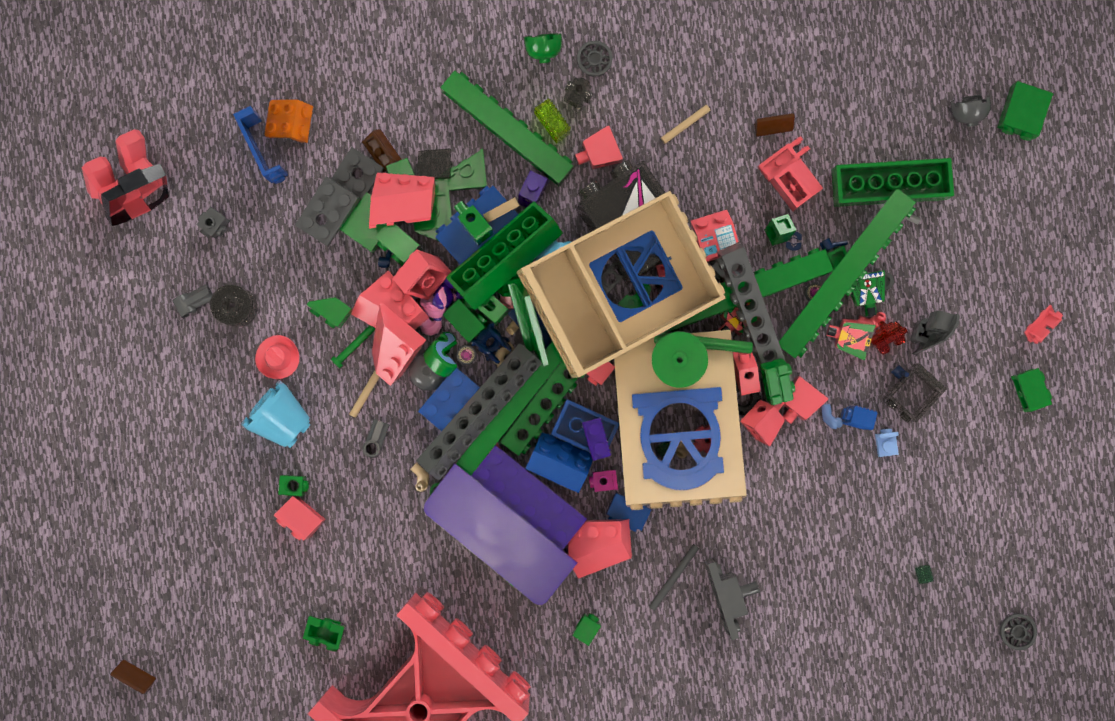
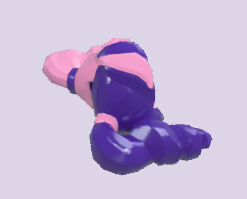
M445 279L444 283L440 285L429 300L420 299L423 311L429 317L434 318V321L428 318L420 325L421 331L425 335L432 336L439 333L442 328V316L446 308L453 301L463 299L457 291L452 293L451 289L455 288L447 279Z

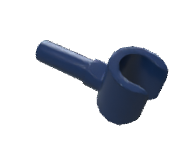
M830 238L820 242L822 250L826 249V251L838 246L848 245L847 240L832 243Z
M388 250L386 257H379L378 265L380 268L389 267L391 251Z
M900 365L891 371L898 380L902 376H909V373Z

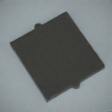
M450 148L418 151L417 176L435 177V179L451 177V166L453 163L451 161Z

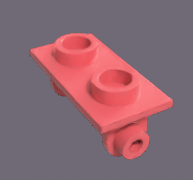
M1049 305L1024 332L1028 341L1035 344L1041 343L1050 333V330L1046 329V327L1054 329L1062 321L1063 315L1059 311L1055 313L1052 305Z

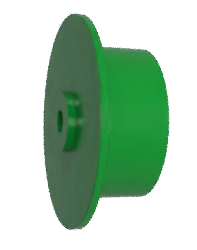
M673 332L665 335L657 342L652 353V367L657 377L665 384L676 388L688 387L698 382L705 374L708 366V353L704 344L699 338L687 332Z

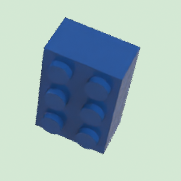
M456 368L418 412L442 431L480 387Z
M567 399L551 435L590 452L582 422L601 418L609 447L619 427V423Z
M542 432L525 469L579 493L593 460L588 451L580 450L568 442H563L551 434Z

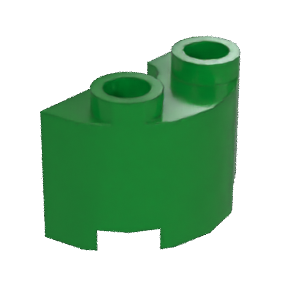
M643 284L648 296H650V285ZM637 292L633 296L627 294L617 304L620 307L630 309L644 306Z
M309 616L303 639L308 640V643L314 646H320V643L325 644L327 650L337 652L340 649L345 625H340L341 622L329 618L319 619L315 616Z

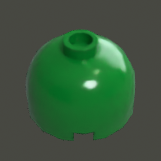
M541 34L532 37V35L525 36V50L531 58L538 59L539 63L551 62L550 58L556 57L561 51L562 34Z

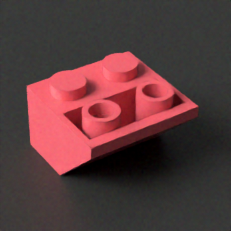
M801 158L789 165L770 181L792 212L823 189Z
M292 496L274 514L277 518L276 522L282 527L286 528L287 526L292 530L291 534L298 540L311 538L326 520L298 496Z

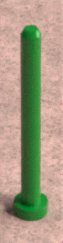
M369 325L337 357L333 356L331 361L338 368H341L343 366L342 362L376 328Z

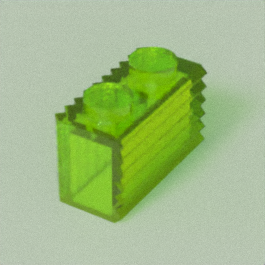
M551 99L545 100L534 108V114L556 144L570 135L571 127L566 123L560 111H557Z

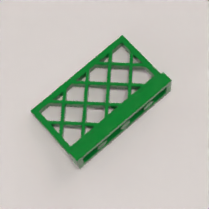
M520 278L508 281L506 283L524 346L529 351L534 350L542 365L546 366L549 363L544 348L545 343L530 295Z

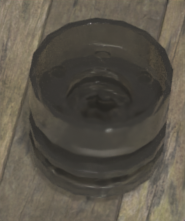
M225 285L213 293L210 300V309L213 316L219 322L232 327H243L255 319L258 312V303L255 296L249 290L237 285ZM235 303V307H229V304Z

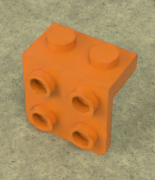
M298 99L271 100L268 107L265 137L290 138L301 143H308L313 106Z

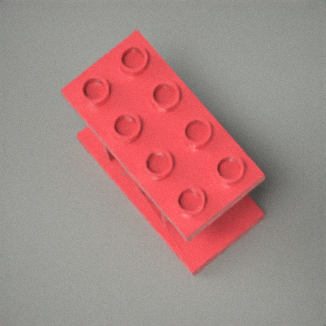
M426 592L421 598L415 593L396 615L411 629L414 635V653L373 697L366 700H353L345 697L332 685L309 711L308 715L315 721H467L474 713L480 710L491 709L502 712L511 721H523L529 713L530 694L528 690L531 686L516 671H513L509 677L504 674L498 665L502 659L489 646L484 645L478 650L469 639L473 635L472 631L457 618L451 624L440 615L444 606L436 597Z

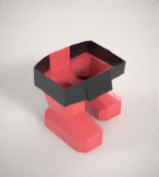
M134 129L120 135L116 139L119 164L126 175L115 181L111 164L106 157L101 156L85 163L82 167L87 192L91 198L100 200L106 218L112 226L125 223L151 211L169 197L166 174L161 164L153 166L148 161L145 138L139 130ZM163 185L161 197L147 205L143 199Z

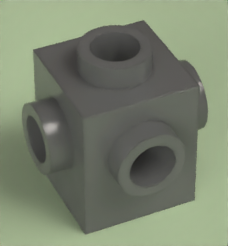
M210 206L206 212L199 216V222L196 225L201 228L199 232L207 238L212 236L217 239L226 232V226L230 220Z

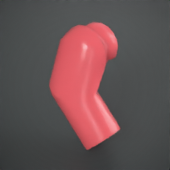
M878 312L877 315L871 318L860 315L858 320L872 321L875 323L876 329L885 323L886 315L883 312Z

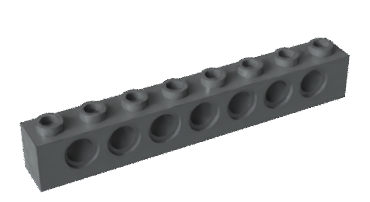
M737 242L717 251L719 258L716 260L719 268L724 270L725 276H723V280L726 286L731 289L732 293L729 294L731 301L734 305H737V317L740 322L743 321V333L746 339L749 338L750 342L753 343L752 353L753 356H756L758 371L761 372L760 365L762 363L772 362L780 358L785 361L744 246ZM738 264V269L732 272L733 265ZM745 281V285L738 289V285ZM748 299H751V303L747 306H744L745 302ZM757 316V320L751 323L752 318ZM764 333L763 337L757 340V337ZM770 350L769 354L763 357L764 353Z
M519 343L416 461L430 475L440 480L542 364L540 360Z

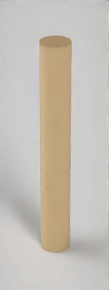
M708 105L699 109L662 136L661 140L663 143L666 144L711 110Z
M376 371L373 372L349 413L351 416L357 417L378 381L379 376L376 374Z

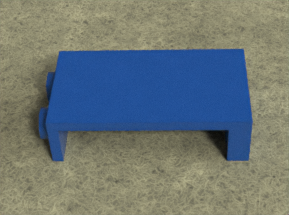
M251 106L234 113L233 115L263 177L270 183L278 184L283 182L285 177L288 176L287 171L280 165L271 169L268 168L249 130L250 127L262 122L260 115Z

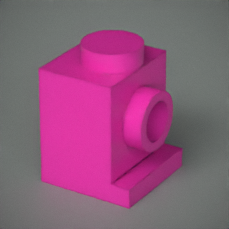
M616 470L592 472L593 476L589 477L590 488H594L595 492L618 490ZM603 477L607 479L605 485L600 484V479Z

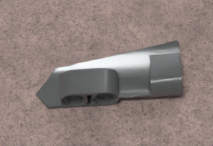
M934 311L930 313L929 318L918 320L914 325L910 340L921 345L912 354H918L947 341L958 327L960 315L944 311Z

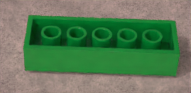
M951 158L836 165L831 169L834 207L885 204L896 189L915 202L948 200L954 197Z
M533 201L445 278L464 300L476 310L506 282L512 279L518 270L527 266L549 245L556 241L563 232L555 220Z

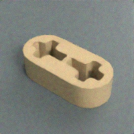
M514 197L486 212L483 216L489 223L520 205Z

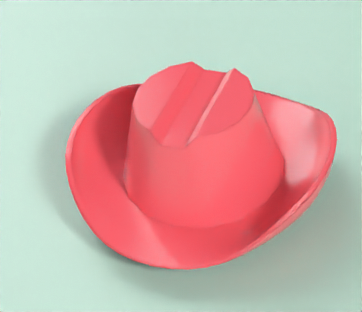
M274 335L265 339L260 344L256 352L255 363L258 370L266 377L283 379L292 375L299 365V352L296 345L289 338L282 335Z

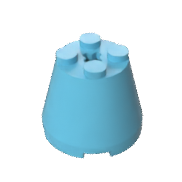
M279 380L276 383L275 389L270 388L252 408V411L249 413V419L246 417L241 425L247 430L276 444L291 448L297 441V435L300 432L304 433L309 428L310 417L289 388Z

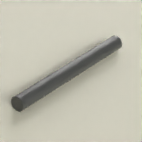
M694 544L691 546L649 605L652 610L655 611L700 549Z

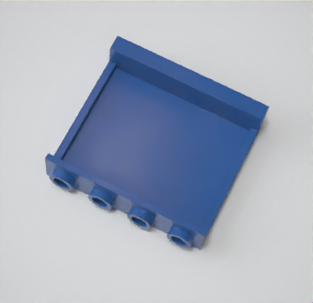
M486 186L479 192L481 196L476 201L472 198L467 203V206L471 207L474 205L483 216L486 212L507 201L494 186L490 188ZM513 209L490 221L488 224L492 227L494 234L479 246L459 222L458 216L460 214L458 212L450 218L452 222L448 226L443 224L435 231L437 233L435 238L461 265L513 220L518 213ZM473 217L468 219L469 222L475 220Z

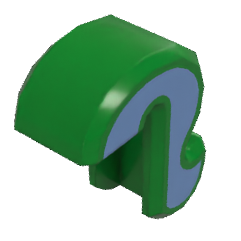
M442 332L425 350L423 355L428 367L435 374L442 377L450 376L457 368V364L446 355L457 344L455 336L450 332Z

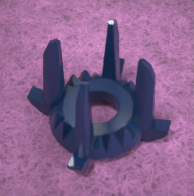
M489 323L487 328L478 335L477 339L472 340L471 346L476 345L477 349L485 354L486 361L491 359L499 364L500 361L493 353L497 352L501 345L510 352L512 347L507 343L509 338L503 337L497 329L493 328L494 323ZM494 338L493 344L486 346L487 339Z

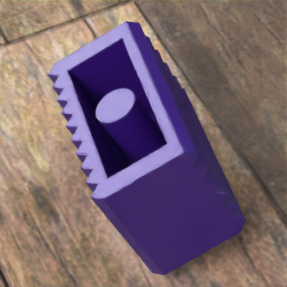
M601 418L582 422L593 461L611 456Z

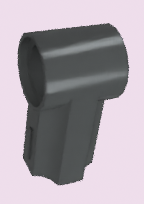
M205 284L190 293L176 297L172 301L181 318L190 316L189 313H195L199 307L215 298L210 288Z
M373 420L366 442L362 448L365 456L375 458L380 455L390 424ZM370 444L377 446L375 454L371 455L368 453L367 448Z

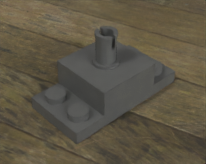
M711 558L703 560L726 634L731 640L738 639V632H741L735 618L748 615L744 597L760 593L758 583L754 581L740 586L737 576L732 572L723 574L717 561L715 562Z

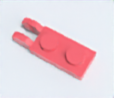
M801 136L792 143L785 145L758 166V169L768 182L810 150L809 146H806L798 153L794 151L793 147L799 145L803 140Z

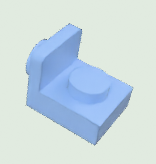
M891 428L882 429L880 434H875L878 457L899 455L896 436H899L898 432H892Z

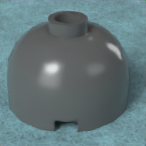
M982 95L962 97V102L955 103V99L950 102L954 118L960 123H966L967 127L979 125L978 122L984 120L991 110L989 95H986V99H982Z
M420 354L410 365V379L421 390H436L446 377L435 374L425 363L424 354Z

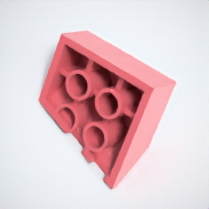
M377 173L371 195L369 229L376 228L377 224L386 223L387 226H392L394 222L399 221L413 223L431 220L435 199V177Z
M389 270L359 295L351 312V315L376 328L381 302L414 330L429 318L416 301L402 291L393 280L394 276Z
M381 302L372 356L376 374L391 386L404 374L426 342V339Z
M629 519L585 521L568 543V555L578 562L573 568L578 579L632 558Z

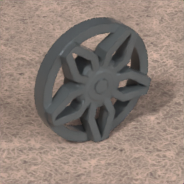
M589 41L582 45L578 51V66L588 76H601L611 67L612 52L601 41ZM590 45H596L593 51L587 47ZM599 46H601V51H600V52L597 51V49H598ZM603 48H605L609 56L602 55ZM581 53L585 58H587L584 59L582 62H580ZM602 58L608 59L609 61L603 62ZM588 62L589 65L583 67V64ZM601 64L607 65V67L604 70H602ZM592 66L593 72H589L586 70ZM595 67H599V72H596Z
M1019 613L1011 614L1001 623L1000 636L1004 644L1009 648L1026 650L1036 641L1037 627L1030 617ZM1017 617H1023L1026 620L1020 623ZM1013 618H1014V620L1016 621V624H1014V625H1013V622H1012V619H1013ZM1008 622H1009V625L1011 626V628H1010V627H1006V628H1005V626H1006V624H1007ZM1031 626L1033 629L1032 636L1029 632H1027ZM1010 630V634H1005L1004 631ZM1005 636L1009 638L1011 637L1010 644L1006 640ZM1021 640L1027 642L1026 645L1018 647Z

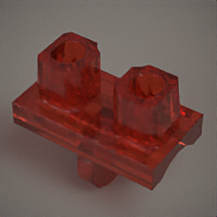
M881 321L878 323L880 329L875 331L876 334L872 336L870 344L879 353L884 355L890 351L889 343L894 342L896 345H901L906 342L905 334L908 331L906 327H902L897 321L888 324Z

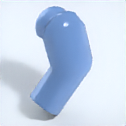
M822 405L823 421L831 429L842 427V419L835 418L832 415L831 405Z

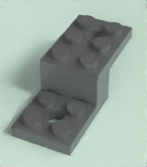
M351 147L333 177L324 178L295 226L329 247L349 214L353 212L366 192L369 193L373 188L376 174L382 173L385 168ZM357 168H361L363 171V175L359 179H355L353 176V172ZM324 214L327 217V222L324 225H319L317 219L320 215Z

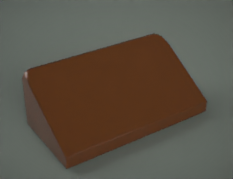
M791 113L757 119L754 123L756 136L793 131L795 114Z
M381 129L373 130L362 141L375 162L385 168L383 172L387 170V165L402 160Z
M122 660L110 674L141 694L148 692L156 680L155 677L126 660Z

